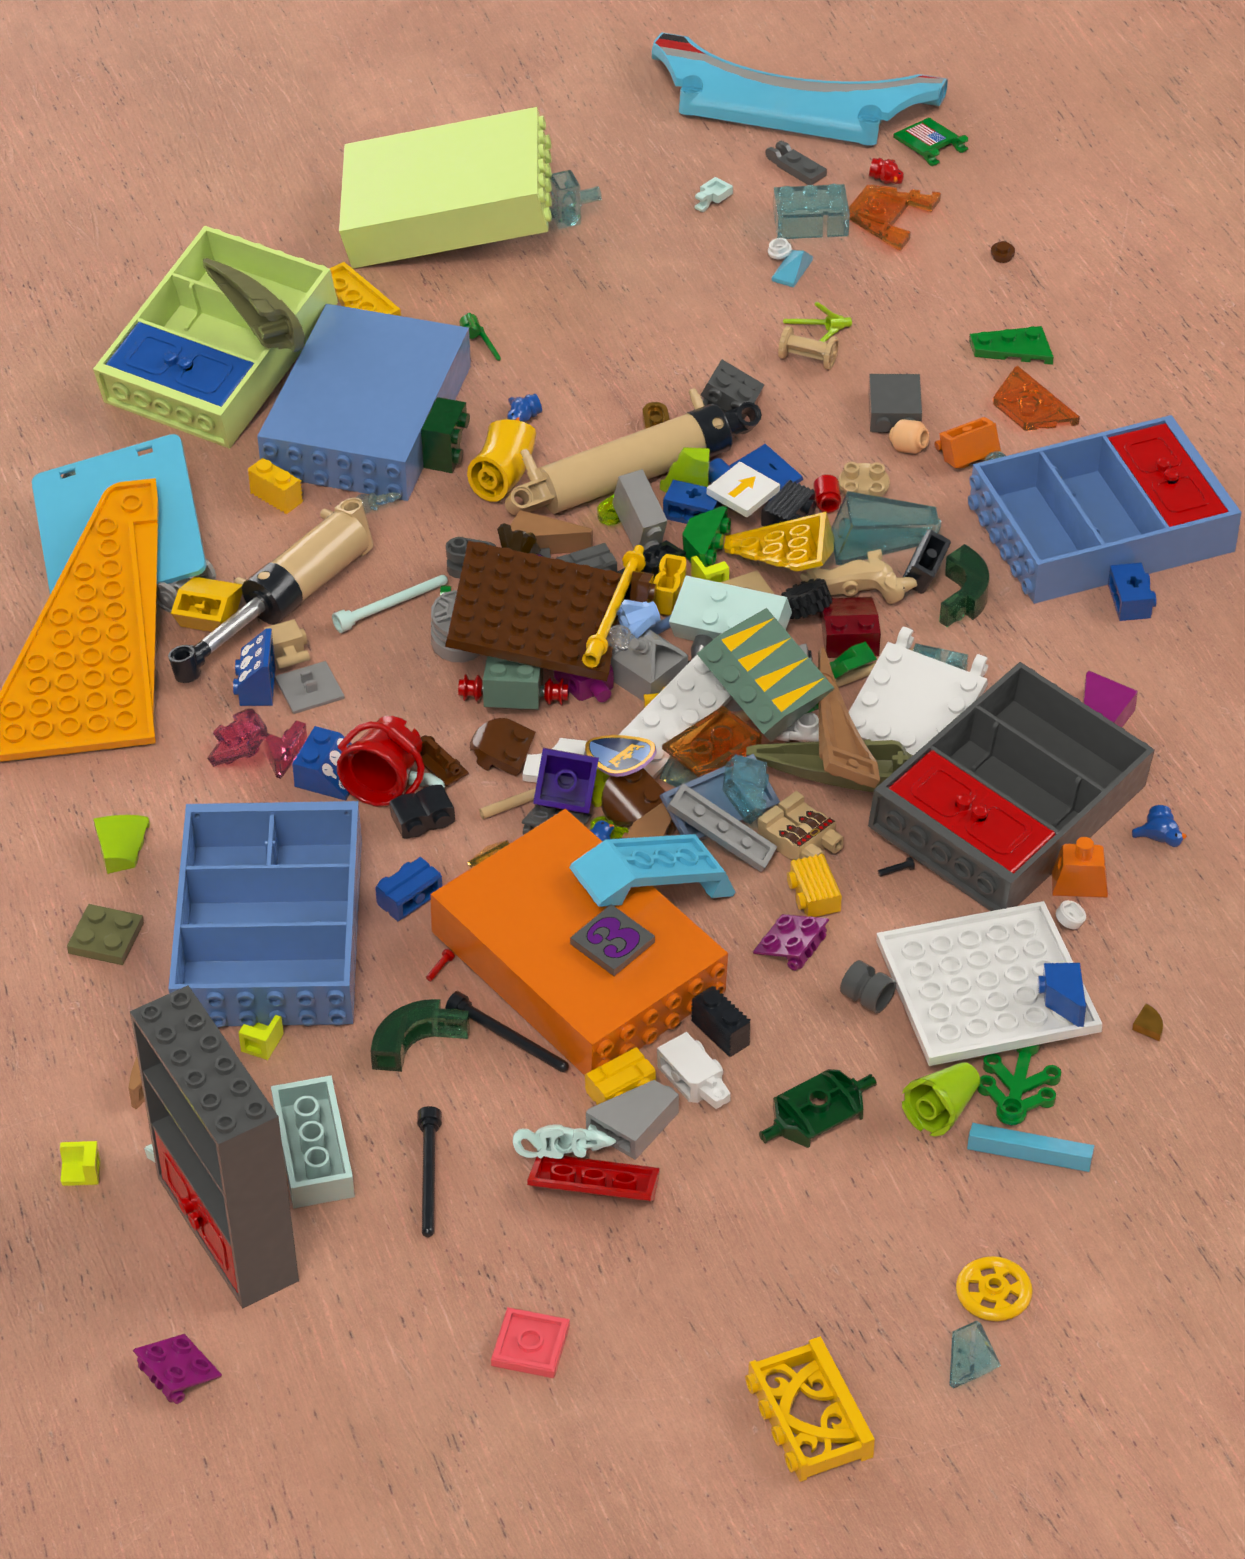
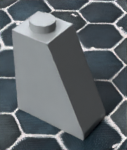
M652 1080L589 1108L586 1111V1129L588 1130L590 1124L595 1125L597 1130L605 1132L616 1140L612 1147L636 1160L679 1113V1094L670 1086H664L656 1080Z

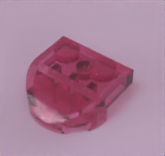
M245 709L234 714V722L228 726L220 724L213 731V735L218 740V743L207 758L213 767L223 763L228 765L239 758H250L258 753L260 750L259 746L267 735V726L253 709Z

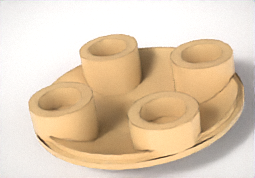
M848 462L844 465V470L838 478L842 493L858 501L875 500L883 496L890 485V479L885 472V466L878 462L873 464Z

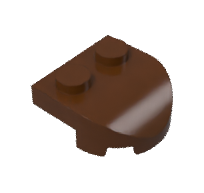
M632 572L631 601H646L649 603L655 600L657 584H653L654 573Z
M507 718L492 719L484 723L474 733L470 741V751H474L477 757L476 762L483 769L488 771L490 766L493 765L517 777L536 732Z
M644 768L626 776H610L602 791L601 808L604 815L613 824L620 827L622 825L632 826L633 822L662 803L660 795L666 791Z

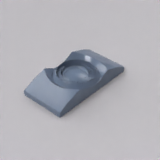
M754 754L685 783V785L740 822L748 821L780 803ZM680 786L660 795L666 808ZM667 810L681 835L696 834L700 841L709 838Z

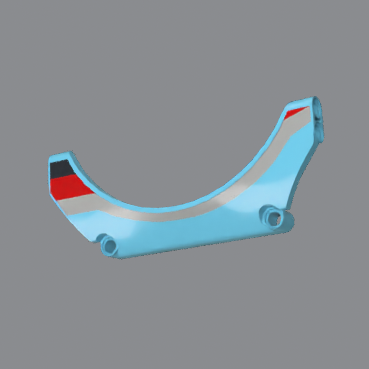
M663 32L655 39L652 47V59L662 61L670 72L675 86L681 87L679 113L683 115H695L856 142L863 145L877 144L881 120L889 121L900 111L918 103L940 106L945 98L948 79L922 74L878 81H823L772 74L741 66L715 56L698 46L688 36Z

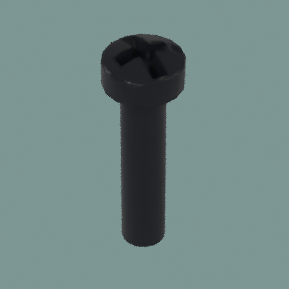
M908 857L905 862L878 870V875L881 877L906 868L913 870L915 869L914 860Z

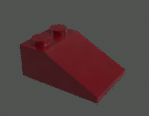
M832 598V604L820 612L823 642L827 657L838 658L850 647L865 641L874 655L879 656L881 631L879 616L873 598Z

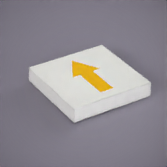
M738 462L707 487L708 496L745 517L751 515L780 491L779 483L742 462Z

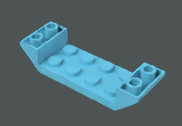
M696 834L606 839L571 863L569 867L599 907L611 904L613 906L622 905L630 888L640 886L699 882L711 898L732 897L735 894V890L726 872Z

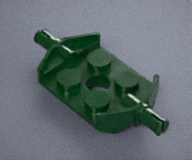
M828 1069L774 1097V1124L759 1132L760 1139L763 1140V1143H767L778 1136H783L790 1141L809 1148L812 1138L857 1114H859V1119L862 1120L864 1110L862 1092L877 1085L875 1077H872V1074H868V1076L856 1081L855 1078H849L840 1070ZM817 1098L819 1100H825L826 1103L822 1105L813 1104L811 1100Z

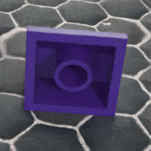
M543 748L533 804L589 813L599 757Z

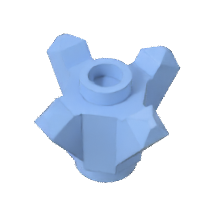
M625 599L617 612L623 632H628L625 635L627 644L630 643L632 638L638 639L646 630L654 627L656 623L661 621L658 608L653 601L647 603L646 601L636 602Z

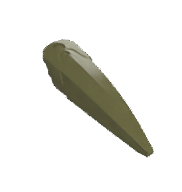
M209 258L203 259V265L207 274L233 304L254 335L257 336L262 346L266 348L278 347V349L288 348L292 352L302 350L305 339L302 326L295 314L282 300H279L266 287L243 272Z
M863 740L878 764L880 782L875 788L913 756L906 751L899 741ZM819 742L758 744L746 747V757L754 754L759 763L779 771L828 785L874 792L875 788L859 785L852 780L833 776L829 772L824 771L823 760L819 757Z

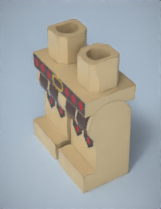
M798 791L789 795L778 803V806L775 805L758 818V834L776 845V850L789 859H803L804 857H813L815 854L820 855L821 853L825 856V851H823L825 848L832 853H837L843 848L844 837L836 831V821L830 817L828 818L822 812H817L806 804L804 796Z

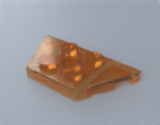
M1019 366L1014 367L993 397V405L1024 431L1037 430L1039 428H1056L1057 423L1070 422L1071 426L1079 424V415Z

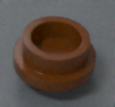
M1000 241L992 245L991 254L996 262L1007 263L1014 256L1015 248L1006 241Z

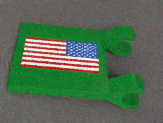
M929 117L893 134V138L922 155L930 166L940 163L936 159V156L940 154L938 149L952 143L960 153L968 150V147L964 145V143L968 142L966 135L958 136Z

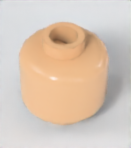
M902 419L891 428L889 438L894 449L898 452L917 454L928 445L929 431L921 421Z

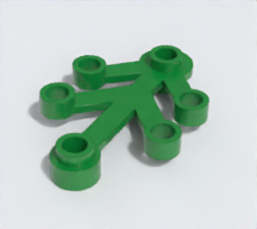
M1040 1044L1016 1049L1019 1052L1014 1076L1003 1065L999 1055L993 1053L984 1057V1071L995 1074L1008 1088L1010 1093L1006 1097L996 1086L995 1078L989 1075L980 1077V1085L977 1090L981 1095L990 1096L997 1104L996 1116L1005 1124H1020L1025 1120L1027 1111L1038 1106L1050 1108L1055 1105L1056 1092L1049 1087H1043L1038 1091V1094L1021 1100L1023 1093L1043 1084L1055 1086L1060 1083L1061 1069L1055 1065H1048L1043 1071L1026 1078L1031 1057L1038 1053Z

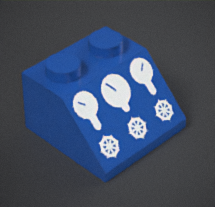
M266 628L243 646L240 659L235 660V674L238 678L233 680V693L239 696L240 706H273L276 663L272 628Z
M314 726L292 763L295 787L347 800L350 793L342 786L337 775V760L342 753L338 749V744L345 738L340 732Z

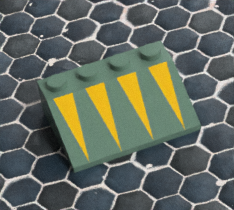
M767 608L718 635L697 653L704 664L770 742L775 740L835 689Z

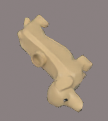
M881 549L867 552L868 561L855 560L833 569H819L821 567L819 566L806 569L807 574H800L801 580L806 582L809 579H824L831 596L839 594L853 596L858 591L878 589L889 604L901 601L904 598L905 592L917 587V582L912 577H896L891 566L881 561Z

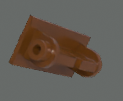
M424 735L421 737L422 751L420 755L422 756L424 766L432 774L444 781L446 787L469 774L457 759H454L435 742L432 736Z

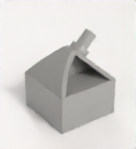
M650 629L646 630L638 639L632 638L628 645L611 658L614 682L643 702V694L660 693L662 688L667 686L688 664V655Z

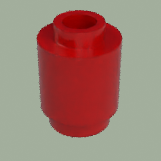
M833 475L818 477L813 483L817 507L822 512L832 513L841 504L839 481Z

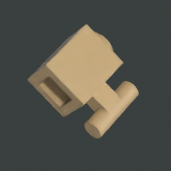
M295 619L264 627V630L272 628L275 663L278 669L310 660L308 650H304V645L308 643L306 633L303 628L299 629Z

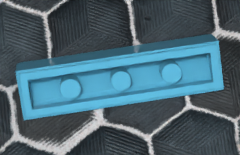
M972 1123L967 1149L1090 1172L1094 1145Z

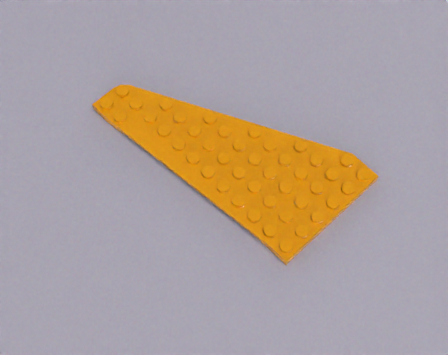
M156 478L118 482L103 492L0 691V762L156 743L154 730L159 512Z

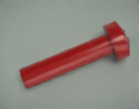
M444 949L442 958L428 973L426 979L431 982L444 965L455 958L454 953L449 949Z

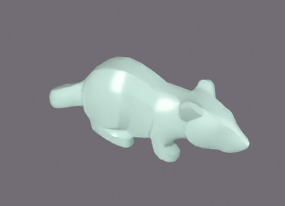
M553 1124L541 1127L535 1133L529 1129H518L513 1135L512 1142L515 1151L526 1158L538 1156L541 1159L545 1156L561 1159L564 1154L574 1152L575 1156L582 1158L586 1155V1150L596 1151L603 1147H609L616 1143V1140L605 1132L597 1130V1127L592 1124L589 1125L588 1130L582 1128L573 1129L560 1124ZM522 1139H527L537 1149V1152L525 1150L521 1144Z

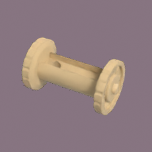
M786 326L780 338L778 356L779 358L786 359L790 352L824 360V368L830 370L837 357L839 339L832 336L829 342L826 343L794 335L793 327Z

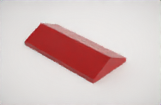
M537 1156L527 1179V1185L654 1201L660 1168L563 1156L561 1159L545 1156L540 1159Z

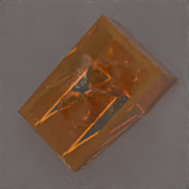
M722 706L664 743L662 749L697 777H701L746 757V747L761 744L762 735L725 706Z

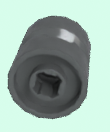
M861 960L854 962L849 967L840 985L841 994L853 1001L861 999L860 1003L863 1007L877 1014L886 1008L896 989V981L882 972L876 973L875 968Z

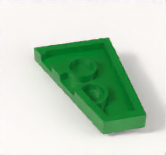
M1042 326L972 333L969 336V343L974 357L1005 360L1008 356L1019 357L1021 362H1031V359L1044 360V364L1053 365L1054 356Z

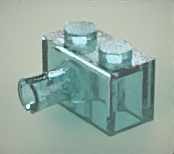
M571 170L553 173L552 177H550L552 192H549L552 200L550 210L552 219L558 229L580 225L582 204L602 200L599 186L580 190V184Z

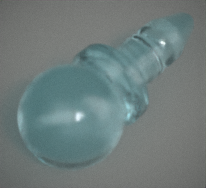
M389 492L376 496L375 493H370V495L360 494L356 498L362 500L366 514L371 512L372 509L374 511L378 510L380 505L396 501L401 497V494Z

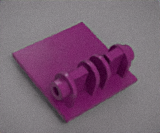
M782 914L753 950V954L786 957L788 960L787 965L791 970L801 969L808 958L816 951L818 945L826 938L827 929L825 925L829 919Z
M185 1334L133 1350L138 1356V1368L149 1377V1380L155 1384L158 1390H162V1393L169 1402H174L175 1404H179L184 1400L185 1388L222 1376Z

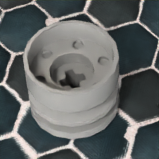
M453 590L439 596L431 607V645L434 652L442 659L450 662L464 663L474 660L480 654L445 647L457 590Z

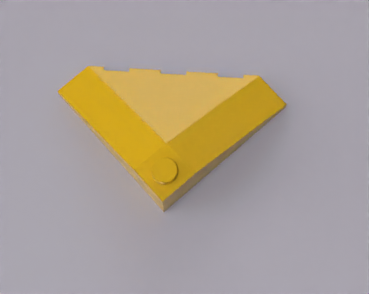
M823 512L725 536L724 550L725 553L740 555L755 561L759 560L770 565L789 568L793 571H802L823 566L834 551L835 538L827 513Z

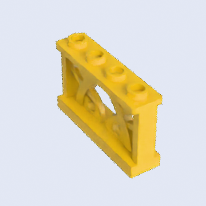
M821 1336L809 1340L807 1345L757 1362L756 1360L749 1362L748 1375H745L748 1390L751 1394H756L759 1400L758 1407L764 1420L769 1419L772 1425L771 1433L777 1446L782 1445L785 1451L786 1465L791 1473H796L800 1482L807 1480V1477L858 1459L862 1462L873 1458L875 1439ZM810 1362L798 1373L792 1369L793 1367ZM776 1373H783L791 1381L788 1383L784 1378L775 1377L774 1381L778 1382L780 1386L771 1388L766 1378ZM814 1383H821L823 1388L819 1391L811 1389ZM800 1390L811 1399L830 1401L831 1405L824 1410L821 1416V1427L803 1422L790 1414L792 1404ZM776 1399H781L779 1405H778ZM831 1417H837L841 1422L839 1424L832 1422V1428H828L827 1425L828 1419ZM818 1441L824 1442L825 1448L823 1453L811 1458L805 1456L800 1449L803 1444H808L812 1447V1453L816 1450ZM831 1443H851L831 1450Z

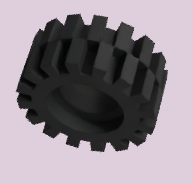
M821 578L816 580L809 579L808 582L802 581L801 584H795L793 588H787L786 592L781 594L788 599L792 611L790 619L807 618L810 614L813 616L816 612H822L824 608H828L833 602L827 583L824 579L821 580Z

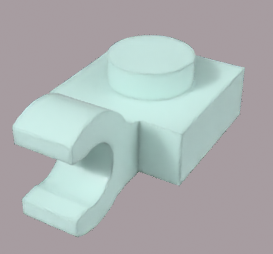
M714 177L700 186V192L695 195V198L700 200V202L694 208L701 212L706 211L712 201L720 203L732 195L733 186Z

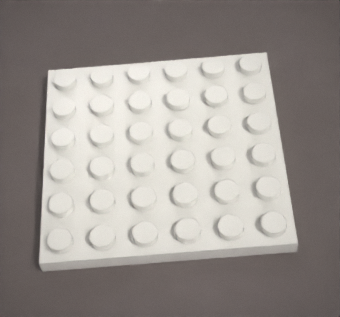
M1044 901L877 933L876 942L892 979L896 981V989L929 1066L1102 1032L1101 1019L1084 984L1086 1002L1084 1027H1077L1046 1007L1044 994L1038 993V976H1043L1044 963H1073Z

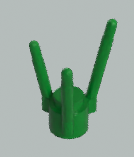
M471 313L462 316L459 325L469 328V339H474L480 335L496 360L500 361V355L486 335L484 328L480 326L477 316Z

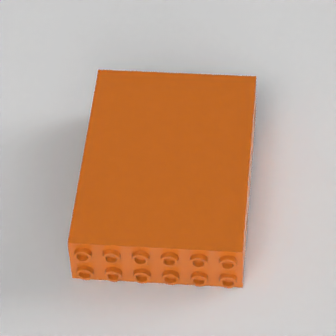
M564 809L431 893V929L447 947L585 1076L586 1073L637 1047L640 1049L646 1044H652L659 1035L668 1029H674L681 1020L692 1014L691 1000L711 986H716V990H720V993L723 994L726 990L728 952L653 886L631 887L623 904L614 906L655 936V943L618 974L613 976L570 944V937L608 906L599 907L569 868L571 863L603 841L567 809Z

